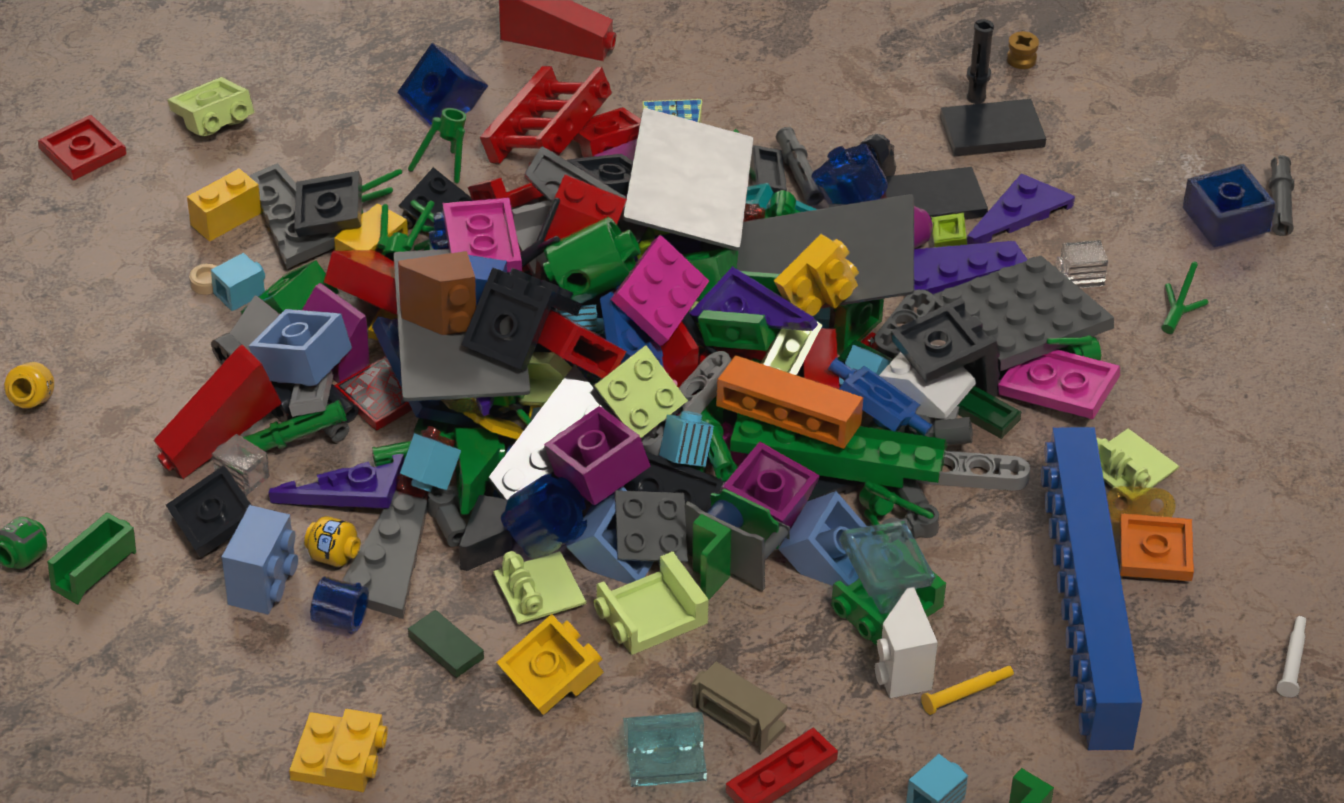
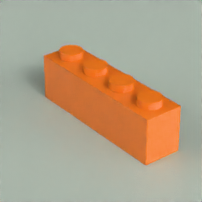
M735 355L717 379L716 406L844 449L861 425L863 397Z

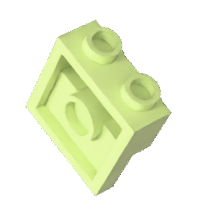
M223 77L167 99L170 111L182 116L186 128L199 136L212 135L222 126L241 123L248 115L255 113L249 91Z

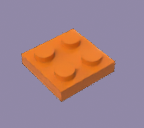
M1121 513L1119 522L1120 576L1192 581L1194 573L1192 519Z

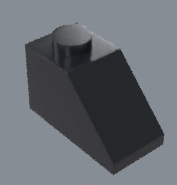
M479 495L459 545L460 570L469 571L512 551L516 539H522L526 525V519L521 517L520 502Z

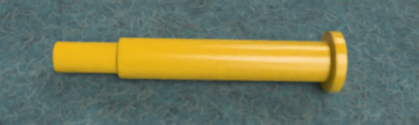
M1006 666L994 672H986L934 694L924 693L921 696L923 708L929 715L935 714L936 709L994 686L996 682L1013 676V669L1011 666Z

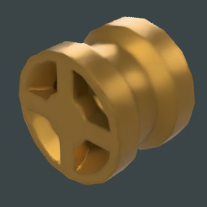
M1021 31L1012 34L1009 37L1008 64L1017 69L1033 67L1037 62L1036 51L1038 50L1039 39L1030 32Z

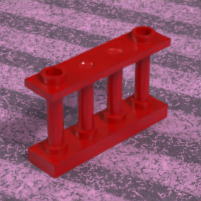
M542 66L480 136L489 162L501 163L513 148L540 149L543 146L559 156L612 94L603 68L597 67L585 82H558L552 66ZM560 94L573 95L569 100H555ZM544 112H558L554 118H540ZM528 130H543L538 136H524Z

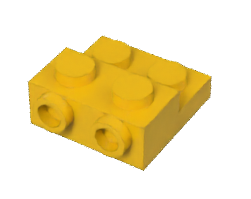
M820 234L774 280L782 298L811 316L816 315L825 303L836 308L858 286L855 277L859 274V271L854 264L846 259L850 254L848 248L838 239L832 241L823 234Z
M553 614L547 617L496 662L542 715L547 713L569 692H572L577 697L604 673L598 665L603 659L589 643L583 647L577 641L581 635L571 623L566 620L561 624Z
M345 709L343 717L310 712L289 770L290 780L364 792L368 779L374 778L377 772L378 756L376 755L378 749H384L387 741L388 727L383 726L382 714Z

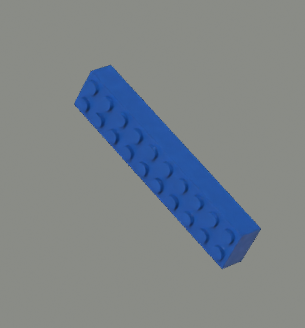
M1095 427L1053 428L1051 442H1045L1044 457L1047 466L1041 467V485L1048 488V492L1045 493V511L1052 514V518L1049 519V537L1056 540V544L1053 546L1054 566H1060V571L1057 573L1058 593H1064L1065 598L1061 602L1062 620H1068L1069 623L1065 633L1067 649H1073V655L1070 656L1071 677H1077L1078 684H1075L1074 699L1075 705L1082 707V713L1079 714L1080 735H1086L1088 751L1133 750L1142 707V698Z

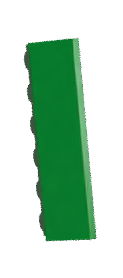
M737 413V420L730 442V451L750 454L760 441L820 476L871 482L898 488L903 487L905 478L938 483L947 450L946 439L859 426L843 449Z

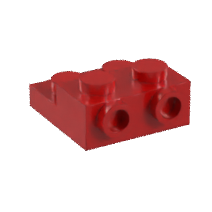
M624 107L592 116L573 140L580 144L584 158L594 157L596 154L637 139L641 119Z

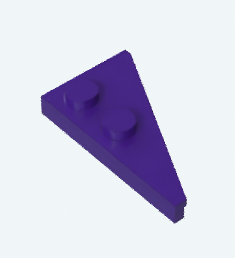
M1021 173L967 235V245L987 243L992 241V235L1005 229L1008 233H1012L1029 226L1034 221L1046 219L1049 217L1050 211L1063 206L1068 210L1074 206L1075 196Z
M733 266L689 312L697 323H699L698 317L702 311L710 310L765 315L768 328L814 331L818 326L814 317Z
M404 454L392 455V463L372 467L368 461L351 468H341L318 474V482L296 487L295 481L283 483L277 487L270 488L268 492L270 502L339 507L389 508L402 475L400 471L405 460Z

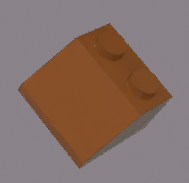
M467 251L398 261L401 318L441 335L467 332L476 309L475 274Z

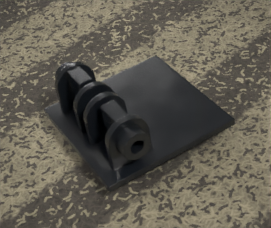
M433 167L398 206L404 210L402 217L407 219V228L415 226L422 214L411 206L412 200L417 201L423 207H426L429 201H434L431 212L442 221H444L443 203L473 200L467 193ZM428 218L424 223L426 226L439 227ZM448 240L443 241L445 244L449 246Z

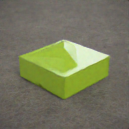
M964 213L932 217L935 247L967 245Z

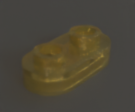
M1116 486L1106 493L1110 517L1116 521H1120L1121 513L1172 517L1176 508L1173 496L1162 488ZM1118 497H1125L1127 499V506L1122 510L1115 507V500ZM1160 499L1163 506L1160 511L1154 512L1151 510L1150 503L1152 500Z

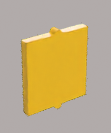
M465 407L463 412L464 415L489 431L513 439H518L525 430L511 421L489 414L483 416L481 412Z

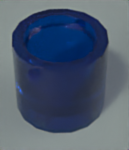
M327 576L322 577L312 597L310 608L312 622L346 630L349 634L357 632L366 615L369 600L368 588L362 586L361 583L354 584Z

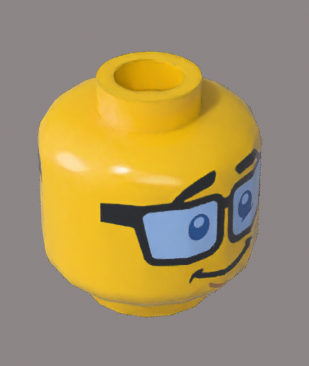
M329 516L321 517L316 522H312L306 531L304 545L313 560L336 567L344 566L351 558H355L361 545L353 524Z

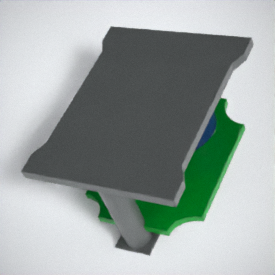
M725 488L721 494H711V508L707 512L702 511L696 505L687 501L685 503L687 554L693 557V522L700 514H703L731 529L730 573L750 582L754 587L763 591L765 589V560L775 549L779 548V544L785 538L790 539V527L774 520L769 509Z

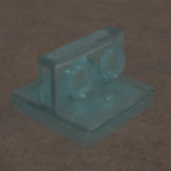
M905 521L843 530L839 538L869 596H872L881 614L890 613L907 588L929 587L936 578Z
M702 712L623 718L631 787L707 780L703 750L704 721Z

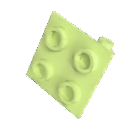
M647 345L594 385L617 418L639 434L641 438L666 419L667 414L671 415L688 401Z
M1129 428L1110 441L1106 438L1101 440L1097 437L1104 481L1132 502L1179 469V465Z
M510 551L503 556L502 568L493 571L518 624L586 604V600L560 551L525 562L520 554Z

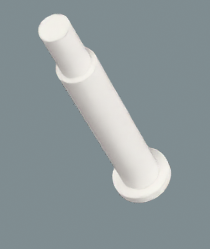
M1298 616L1295 619L1294 629L1290 635L1283 677L1277 684L1278 693L1284 697H1295L1300 689L1297 679L1304 647V631L1306 626V618Z

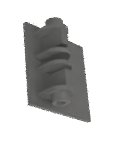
M614 491L617 560L657 561L660 567V556L674 552L680 562H688L684 493Z

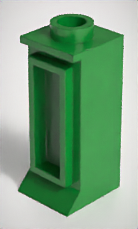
M108 512L102 515L47 561L51 590L79 605L84 593L130 553H136L134 527L126 520L118 519Z

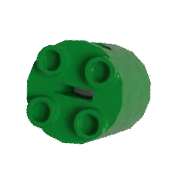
M606 217L560 239L558 243L547 246L544 249L547 262L543 263V267L551 282L556 280L559 287L573 292L572 300L584 304L616 289L618 285L622 284L636 265L634 257L640 255L641 250L631 230L621 232L613 219Z

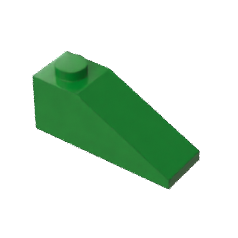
M455 428L454 448L461 450L454 469L461 514H469L475 506L479 495H483L491 484L487 478L505 456V444L499 443L498 434L488 429Z

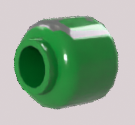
M19 516L1 528L0 563L7 568L23 570L44 555L48 547L47 532L44 526L36 520Z

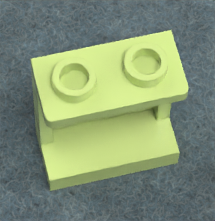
M670 552L660 556V571L612 591L604 581L598 583L594 607L598 616L601 619H606L610 624L612 634L617 643H623L629 653L633 655L707 624L709 599L674 552Z

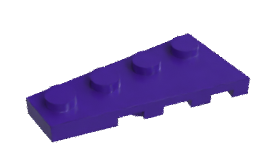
M1015 241L914 249V290H926L936 294L947 288L969 282L974 278L999 271L1004 267L1025 262L1028 259Z

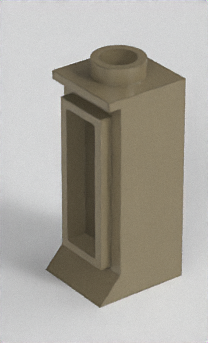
M717 661L707 671H701L695 677L691 687L693 690L692 707L696 709L700 706V709L752 742H757L760 755L786 729V724L778 720L787 711L786 704Z

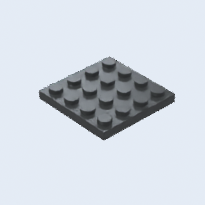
M1041 255L933 294L935 297V310L960 298L963 299L965 310L971 317L976 315L983 323V331L989 338L994 336L997 340V346L1000 351V357H998V369L1000 371L1048 354L1056 349L1069 346L1047 344L1048 338H1079L1089 335L1093 337L1114 329V317Z

